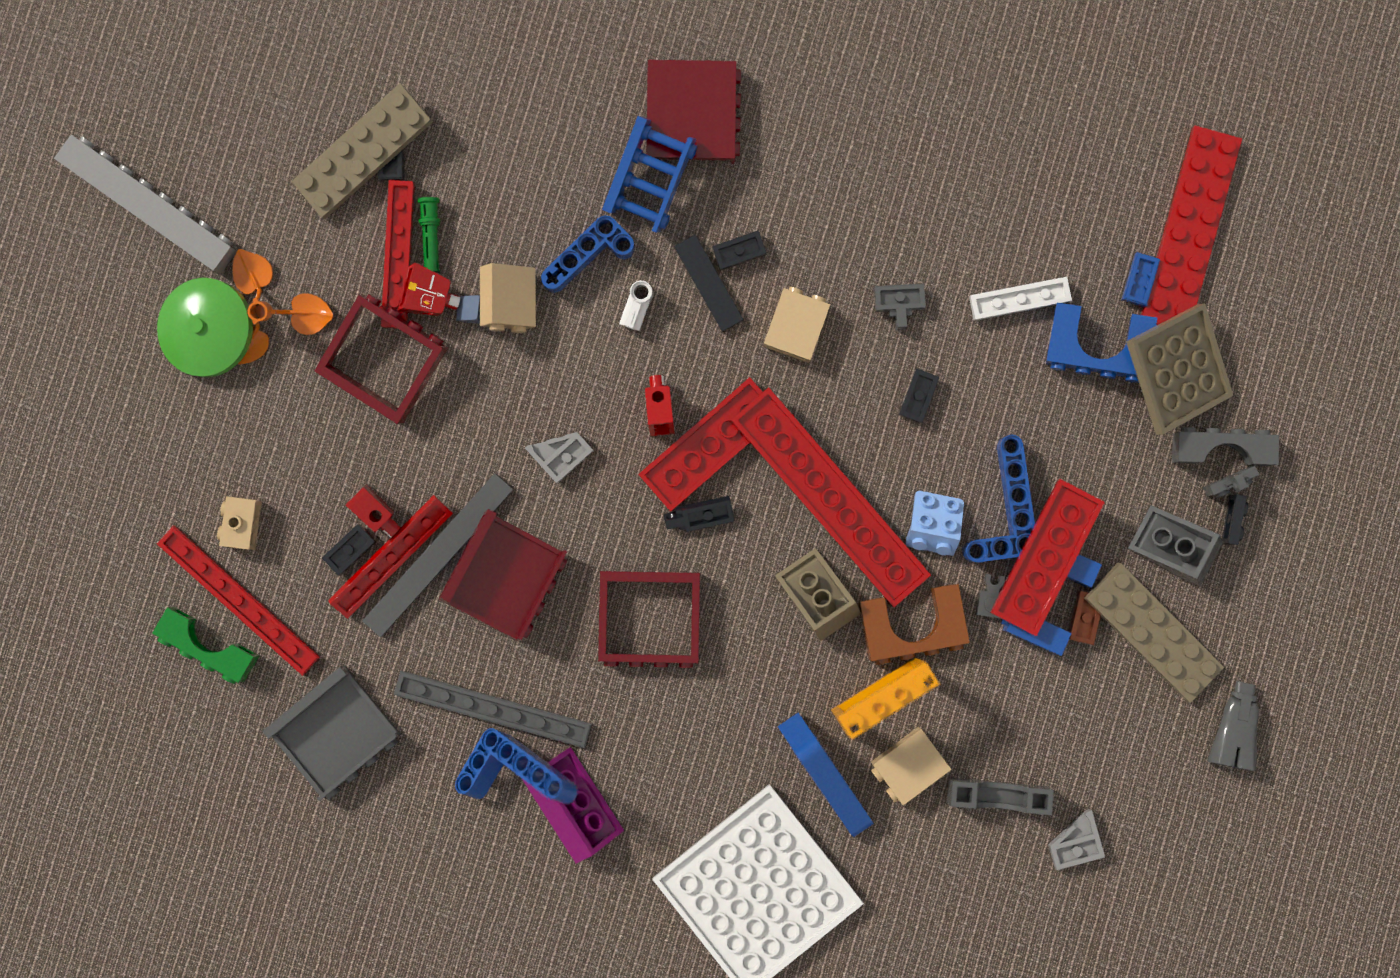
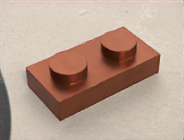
M1078 591L1069 632L1072 633L1069 640L1094 645L1100 614L1084 599L1088 593Z

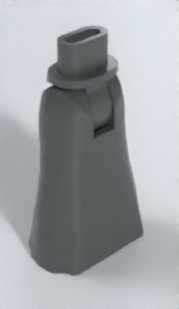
M1236 681L1235 690L1231 692L1232 696H1230L1225 705L1219 729L1211 746L1207 762L1248 771H1257L1259 708L1256 702L1258 697L1254 696L1256 685Z

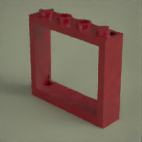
M371 294L358 295L314 371L396 424L404 423L449 347L443 344L444 341L439 336L433 333L428 335L423 332V326L413 320L408 322L401 318L402 313L393 307L387 309L382 306L379 298ZM364 307L432 350L399 408L331 365Z
M600 571L598 661H603L604 666H619V662H629V667H644V662H654V667H668L669 663H678L680 668H693V663H698L700 573ZM608 581L692 583L691 655L607 653Z

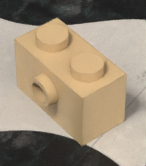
M226 496V501H223L221 505L223 522L217 532V539L220 541L219 546L255 550L262 501Z

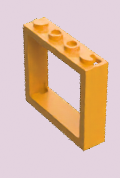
M912 658L837 705L831 711L843 731L852 740L939 685V682L925 661ZM857 724L860 729L853 733L850 728Z

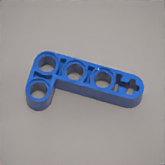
M607 215L599 217L543 271L541 280L544 287L552 293L560 292L606 247L619 259L630 258L635 251L632 237L612 217ZM603 224H610L613 226V230L609 234H603L600 232V227ZM593 241L595 243L593 250L585 251L582 249L584 242ZM627 241L630 244V248L624 252L617 249L618 243ZM572 257L578 260L574 268H567L564 265L568 258ZM558 267H561L563 272L567 275L563 276V273H560ZM550 276L557 277L558 283H550L548 278Z

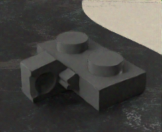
M924 284L874 287L875 312L889 311V317H895L896 330H906L907 316H912V310H924L926 308Z
M1255 466L1247 467L1204 486L1203 489L1206 496L1215 495L1216 498L1229 494L1232 488L1238 493L1248 488L1249 484L1253 483L1252 478L1258 476L1259 473Z

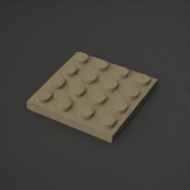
M1205 303L1197 304L1126 341L1156 435H1163L1234 396Z

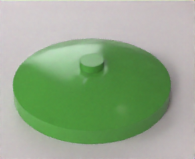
M212 278L192 279L174 289L163 303L157 323L159 344L168 361L180 371L199 377L218 376L234 368L245 356L253 335V320L248 316L249 305L242 294L228 283Z

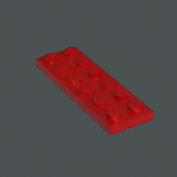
M750 377L638 474L670 512L750 443L731 421L733 417L763 392Z
M1058 479L990 613L1037 636L1105 502L1062 479Z

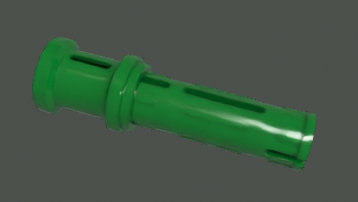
M418 198L421 209L419 224L423 232L424 267L439 273L437 227L440 226L441 219L438 218L437 204L440 203V198Z

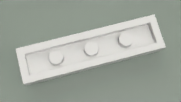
M1067 277L969 296L974 321L1072 301Z

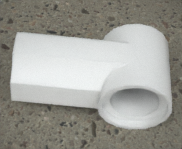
M640 280L632 284L630 295L619 323L620 325L640 331L649 303L653 298V290L649 283ZM642 286L646 287L649 291L647 297L644 299L636 298V289Z

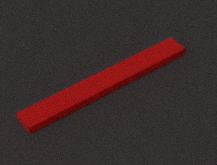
M172 526L157 543L161 549L302 676H305L321 658L177 526Z

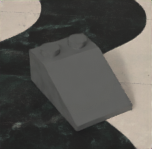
M1151 505L1128 549L1172 574L1201 586L1223 542L1219 534Z

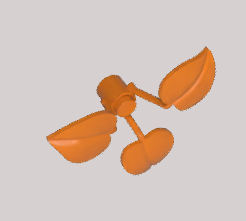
M243 249L237 250L232 268L236 287L244 294H251L257 289L256 297L248 307V316L253 320V324H255V327L253 326L252 340L245 356L238 364L251 363L266 353L269 347V337L266 333L258 331L260 329L259 321L269 320L272 314H292L291 324L293 328L304 335H312L321 331L333 319V312L329 305L313 294L303 293L295 296L292 299L293 310H274L269 303L260 301L261 287L267 286L272 280V266L261 255Z

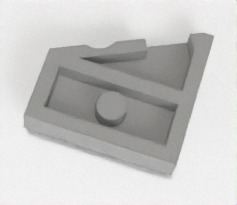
M1091 809L1084 811L1048 844L1056 870L1105 857Z

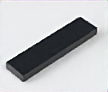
M694 235L674 246L721 332L742 322L743 318L697 236Z

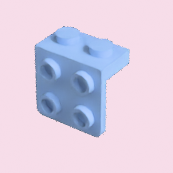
M917 491L914 496L912 521L905 545L916 550H926L940 555L954 556L961 538L963 500Z

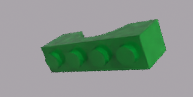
M176 607L166 608L152 634L159 637L158 642L168 647L175 646L180 649L179 654L188 659L196 658L201 661L200 665L211 672L216 670L222 673V678L229 683L245 682L260 655L239 643L232 644L220 652L212 651L203 646L198 640L195 631L196 619Z

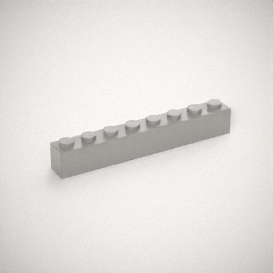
M70 135L54 157L55 160L219 275L222 274L237 252L231 247L232 241L222 234L219 237L211 233L213 230L211 226L202 220L196 223L191 219L194 214L182 206L179 209L172 206L171 204L174 200L162 192L159 195L152 192L151 190L154 186L141 178L139 182L132 177L134 172L123 164L119 168L112 163L113 157L103 150L98 154L92 149L95 145L83 136L77 139Z

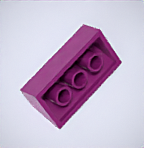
M569 747L547 761V763L575 783L577 795L573 802L563 804L549 799L525 780L523 782L577 864L593 856L621 834L624 829L572 748Z

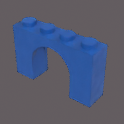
M1063 303L1056 304L1046 365H1051L1050 369L1065 371L1066 368L1076 369L1075 373L1083 375L1097 372L1101 373L1100 377L1109 379L1123 376L1126 377V381L1139 383L1127 343L1124 349L1114 357L1097 359L1089 356L1082 350L1077 338L1082 306ZM1132 314L1126 341L1155 327L1157 317Z
M1078 554L1066 578L1082 586L1092 587L1102 564ZM1002 620L1004 625L1003 631L1059 656H1062L1072 634L1044 621L1037 636H1034Z

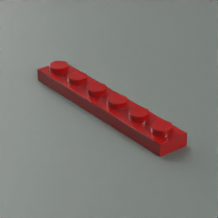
M389 180L382 295V306L387 309L393 307L398 310L408 267L411 265L415 183L413 181ZM401 312V318L408 321V313ZM381 318L382 328H396Z
M433 495L328 600L330 605L348 619L453 514L452 511Z

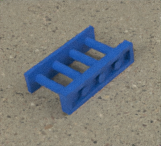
M638 116L602 210L608 213H616L617 209L621 210L622 208L655 222L652 231L657 233L668 225L670 220L668 211L688 160H692L696 154L698 146L695 145L697 139L688 137L686 143H683L652 130V126H649L651 120ZM650 139L681 152L677 167L643 153L641 149L643 141ZM640 162L673 176L668 190L635 177L634 173H632L634 164ZM631 185L664 199L659 213L626 200L625 196H623L626 186L629 187Z

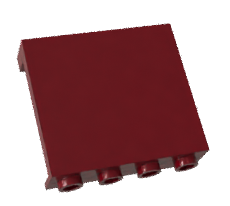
M648 60L647 118L651 120L649 126H652V130L683 143H686L688 137L697 139L695 145L698 148L692 160H731V164H735V157H740V142H735V132H740V117H736V108L741 107V93H736V84H741V69H736V61ZM650 139L646 141V154L661 160H679L682 153Z
M487 509L438 600L516 641H521L523 637L527 639L534 626L530 623L534 615H540L545 605L542 600L546 593L550 594L556 584V581L553 579L557 571L562 572L568 560L564 557L568 551L558 550L497 517V513Z

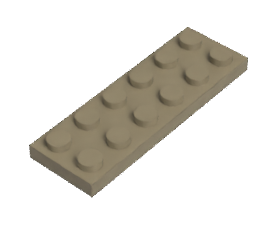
M399 83L293 179L292 183L319 216L326 219L432 124L433 121L406 88Z
M1117 563L1084 597L1186 702L1191 703L1224 668L1122 563Z

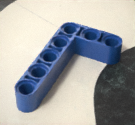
M1016 435L1005 436L997 444L1009 535L967 542L963 547L962 554L969 562H985L1019 557L1022 551L1019 547V541L1022 538L1028 539L1035 525L1024 446L1020 437ZM1007 440H1011L1015 444V451L1013 453L1005 450L1004 444ZM1011 464L1016 465L1019 469V474L1016 478L1011 477L1008 473V468ZM1014 489L1022 492L1023 498L1020 502H1015L1012 499ZM1019 513L1026 517V523L1023 527L1018 526L1015 522V517ZM998 541L1003 542L1005 545V552L1002 555H998L994 550V545ZM974 544L978 545L981 549V554L976 559L969 552L970 547Z
M796 713L780 724L778 728L852 837L854 838L874 823L800 714Z
M493 728L487 729L483 733L455 783L458 793L475 799H481L487 794L502 766L505 765L549 799L563 804H570L577 795V786L574 782L514 737Z

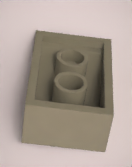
M816 548L775 575L820 642L861 614L855 600Z

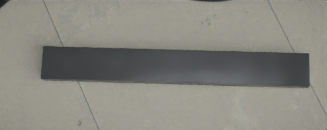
M494 473L362 621L379 637H383L470 540L484 512L487 509L495 512L514 489Z
M403 670L400 671L394 692L396 696L582 748L586 747L592 725L589 722Z

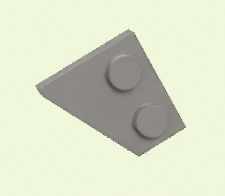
M577 432L525 447L557 484L594 451Z

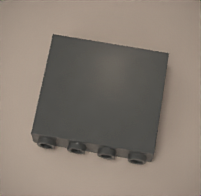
M341 666L262 731L268 739L273 738L315 789L319 794L318 801L325 797L328 800L333 798L341 791L338 786L344 781L349 784L360 775L357 771L362 766L370 767L379 759L377 754L383 749L388 752L398 743L396 738L401 735L346 666Z

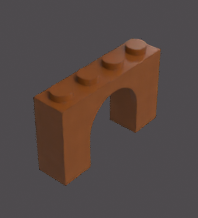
M959 584L931 588L936 615L935 625L925 638L914 642L904 641L893 632L889 622L885 597L859 601L858 605L861 612L869 660L875 661L876 665L890 663V658L900 656V660L915 658L914 653L924 652L925 656L938 654L939 649L949 647V651L964 649L963 644H968L970 641Z

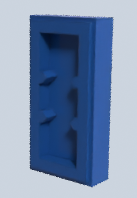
M1138 252L1134 254L1122 301L1142 307L1147 306L1160 259Z

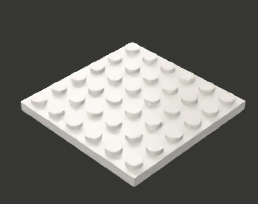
M770 784L652 878L730 978L774 977L864 904Z

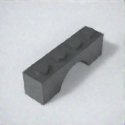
M1184 427L1181 428V432L1173 433L1172 463H1203L1208 453L1214 447L1225 445L1235 449L1242 456L1246 466L1279 465V435H1270V430H1255V434H1246L1245 429H1231L1230 433H1221L1219 428H1207L1205 432H1196V428Z
M949 778L947 803L951 807L974 809L1001 808L1030 814L1052 815L1054 790L1048 786Z

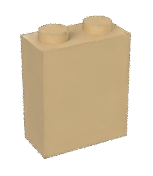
M496 263L480 267V326L490 327V331H505V328L511 329L512 333H526V329L536 327L535 268Z
M789 287V290L783 288L763 347L809 363L830 304L826 303L825 298L813 295L812 298L802 295L803 291L798 288Z
M920 727L914 729L871 761L875 767L871 770L879 782L883 780L889 786L886 790L894 803L899 800L902 805H905L951 770Z

